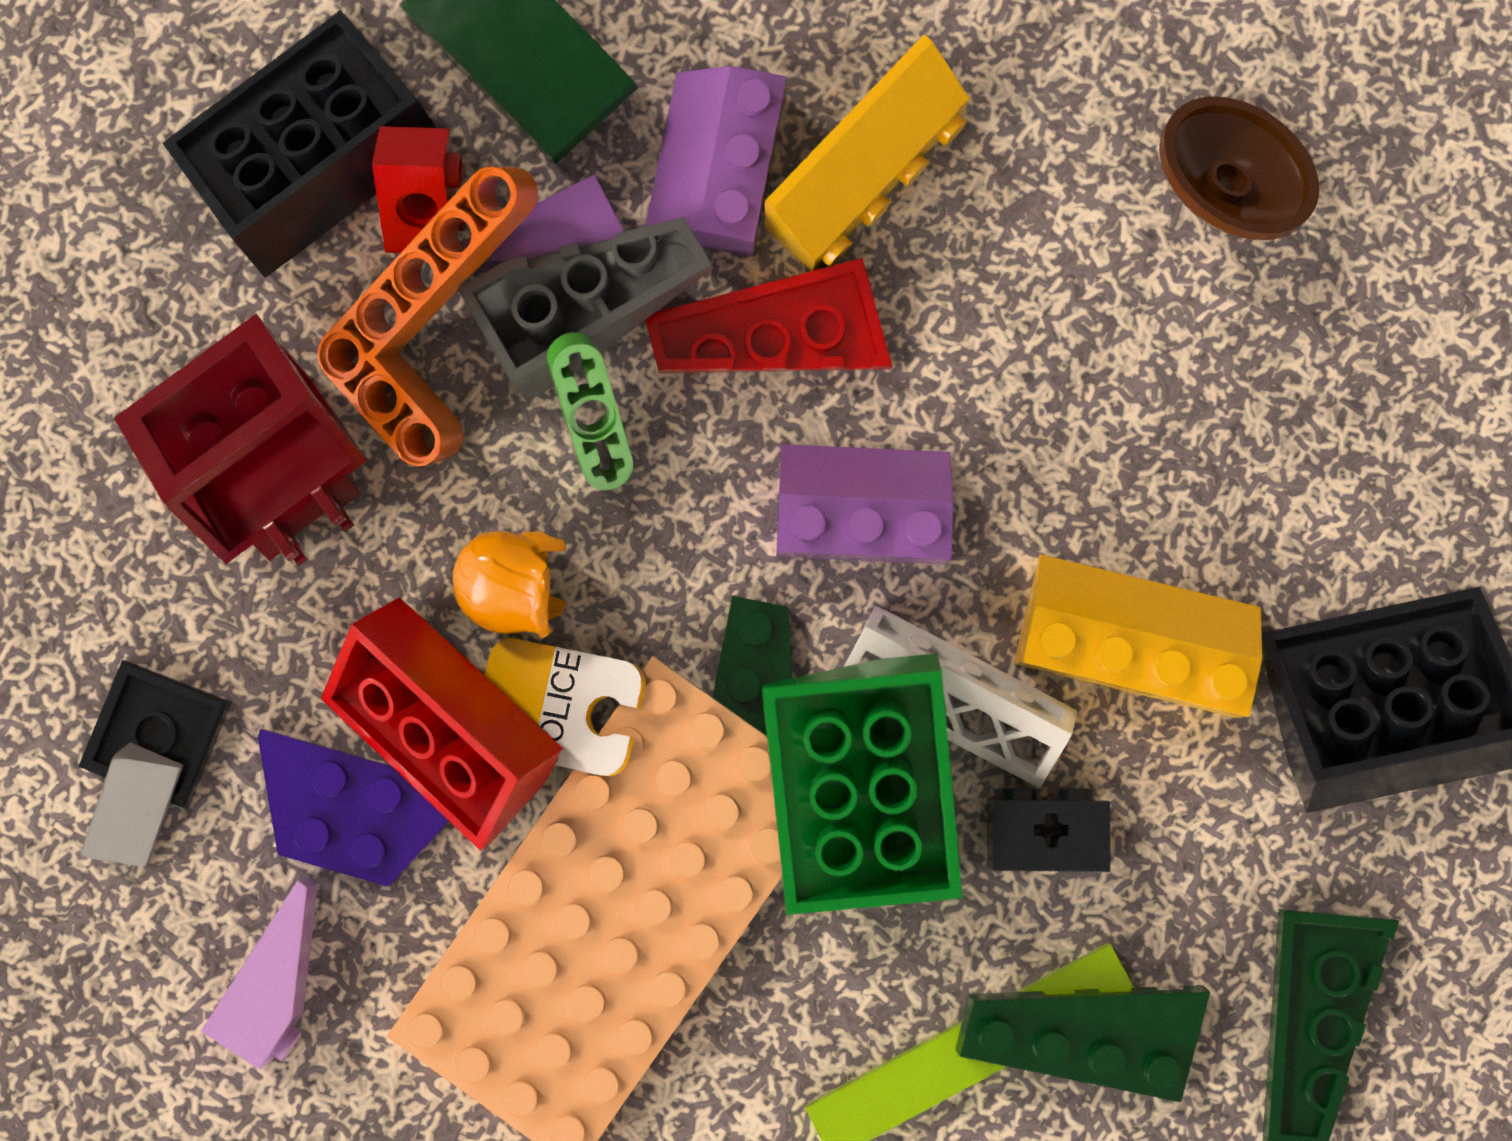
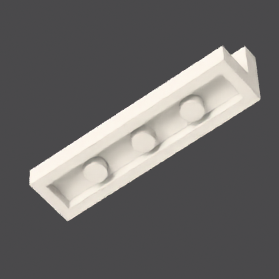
M877 605L874 606L852 652L843 666L859 664L865 651L882 659L937 653L942 669L946 716L950 718V721L946 719L948 740L1038 788L1044 783L1073 734L1077 710ZM953 696L960 699V701L955 702ZM979 709L991 715L996 731L976 735L964 729L959 713ZM1004 723H1006V724H1008V725H1010V726H1012V727L1006 728ZM1031 736L1049 747L1039 764L1035 766L1015 755L1010 740ZM1000 743L1002 748L998 747L995 744Z

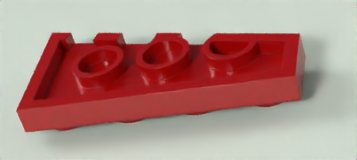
M863 258L658 311L645 320L659 373L891 370L892 368Z

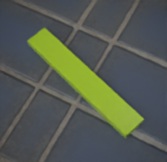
M1106 943L1016 992L1043 991L1046 995L1073 994L1075 990L1098 989L1100 992L1131 991V988H1134L1112 945ZM962 1021L809 1102L805 1105V1109L822 1141H870L1004 1069L1006 1066L960 1057L955 1050Z

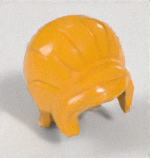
M491 531L477 535L462 548L452 575L454 595L462 612L477 626L490 632L503 634L535 632L540 635L541 639L548 636L552 632V627L549 626L548 620L560 616L565 610L566 602L550 595L551 571L546 564L547 552L565 551V541L551 537L541 531H525L520 534L507 531Z

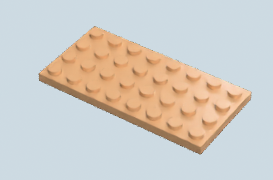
M652 656L643 669L646 683L641 709L619 704L599 732L601 736H610L615 733L635 738L627 767L621 773L614 776H601L573 769L386 1036L531 1141H598L782 878L767 735L655 656Z

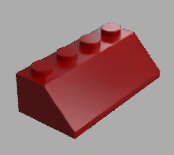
M400 597L351 624L320 698L480 851L490 845L545 784L563 750L545 730L537 725L504 692L497 688L463 654L457 651Z

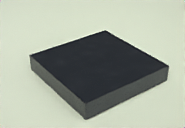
M122 660L78 767L106 777L114 755L131 742L183 765L170 803L184 809L189 808L232 701L130 661Z

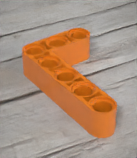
M490 166L482 168L473 174L327 332L318 345V363L324 374L399 458L409 465L424 466L452 457L461 448L464 434L462 425L457 417L399 352L532 212L537 204V184L532 175L522 168ZM501 179H504L510 188V200L504 208L498 203L495 194L496 187ZM463 220L469 225L472 234L471 242L467 248L461 245L458 238V228ZM425 261L433 271V282L430 288L424 285L420 274L421 267ZM387 302L393 306L396 314L393 327L388 325L384 316ZM350 342H353L358 349L359 359L356 366L349 358L348 347ZM388 383L396 391L397 401L394 408L386 400L385 390ZM425 425L434 434L435 445L433 450L428 448L423 441L422 433Z

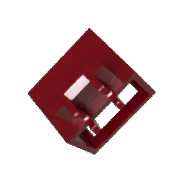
M257 314L253 315L114 417L115 422L163 505L225 564H228L254 545L269 561L282 553L286 560H294L300 566L308 560V557L294 536L324 513H326L335 526L340 525L344 532L354 526L353 521L343 507L359 496L361 492L348 474L366 462L367 459L313 379Z

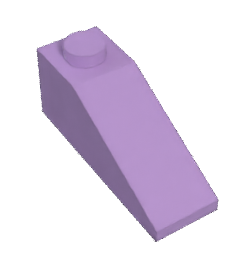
M309 877L296 882L201 1030L202 1033L258 1069H262L272 1062L274 1057L283 1062L302 1034V1031L294 1026L304 1011L318 883Z

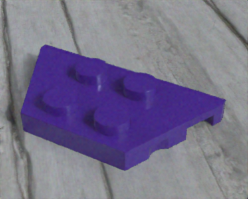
M260 729L258 742L277 855L388 887L397 880L409 867L410 863L433 841L449 822L391 765L270 730Z

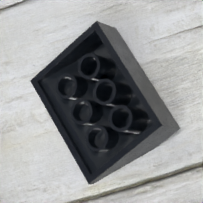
M339 10L162 144L231 239L266 278L376 195L372 162L380 126L436 127L418 99L346 15Z
M1480 587L1262 633V654L1287 761L1306 813L1512 769V658Z

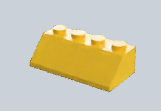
M924 34L765 200L764 228L810 271L816 270L823 262L828 267L836 264L853 243L847 236L861 222L867 227L875 223L891 203L885 196L899 182L903 183L906 187L914 182L929 164L924 155L938 141L946 147L966 125L967 120L962 115L966 110L969 96L932 40Z
M1040 554L1014 665L1234 718L1250 717L1262 663L1261 607Z

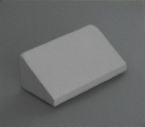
M131 742L116 753L111 761L80 855L94 860L146 867L155 848L183 765Z

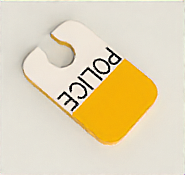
M505 638L496 643L488 657L485 676L563 748L555 763L556 766L601 776L617 775L627 767L635 738L615 733L610 736L599 735L593 729L591 713L594 706L606 697L616 699L620 705L641 709L646 680L643 671L637 665L624 660L515 638Z

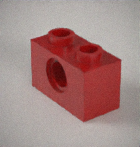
M380 126L372 167L385 253H401L456 194V188H461L463 176L461 153H452L450 129ZM464 220L461 222L458 232L466 231L467 222Z

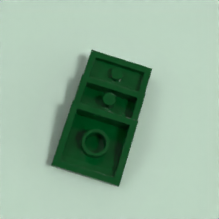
M403 0L399 4L405 15L440 47L447 59L482 91L486 99L555 164L565 157L638 89L636 83L556 0Z

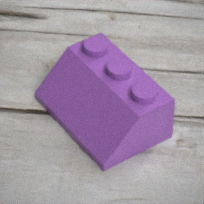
M735 66L676 72L645 226L684 217L701 247L754 257L785 101L787 76Z
M781 444L776 557L945 565L951 560L953 487L950 452Z

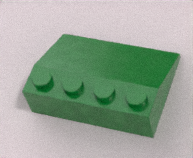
M937 653L877 659L762 685L786 915L963 899L943 677Z

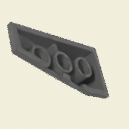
M682 217L620 232L612 239L583 246H580L579 243L561 246L560 251L533 258L523 255L507 259L458 288V291L512 385L529 401L554 386L547 364V352L551 344L558 337L572 332L585 334L594 341L601 354L714 267L686 220ZM579 352L569 355L570 363L568 367L573 374L582 368L581 361L583 358Z

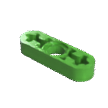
M577 332L564 334L558 337L549 347L547 364L574 452L588 484L598 490H613L622 486L630 478L633 471V459L604 360L594 341L587 335ZM579 352L583 358L581 366L588 382L578 386L571 369L568 367L570 363L569 355ZM597 400L606 405L603 417L594 424L585 425L575 420L577 409L587 401ZM604 440L612 457L610 462L612 467L601 470L598 465L600 464V458L594 442Z

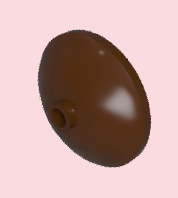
M1203 97L1189 101L1178 108L1163 128L1159 143V154L1167 180L1181 202L1195 216L1213 228L1229 235L1246 239L1274 240L1297 231L1313 213L1319 198V180L1315 165L1296 135L1268 112L1233 98Z

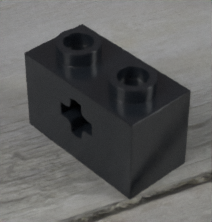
M1002 788V799H987V868L993 871L1110 872V801L1094 800V789L1059 788V799H1036V788ZM1047 813H1050L1051 821L1061 824V834L1051 835L1050 844H1046L1045 837L1034 834V824L1045 823Z

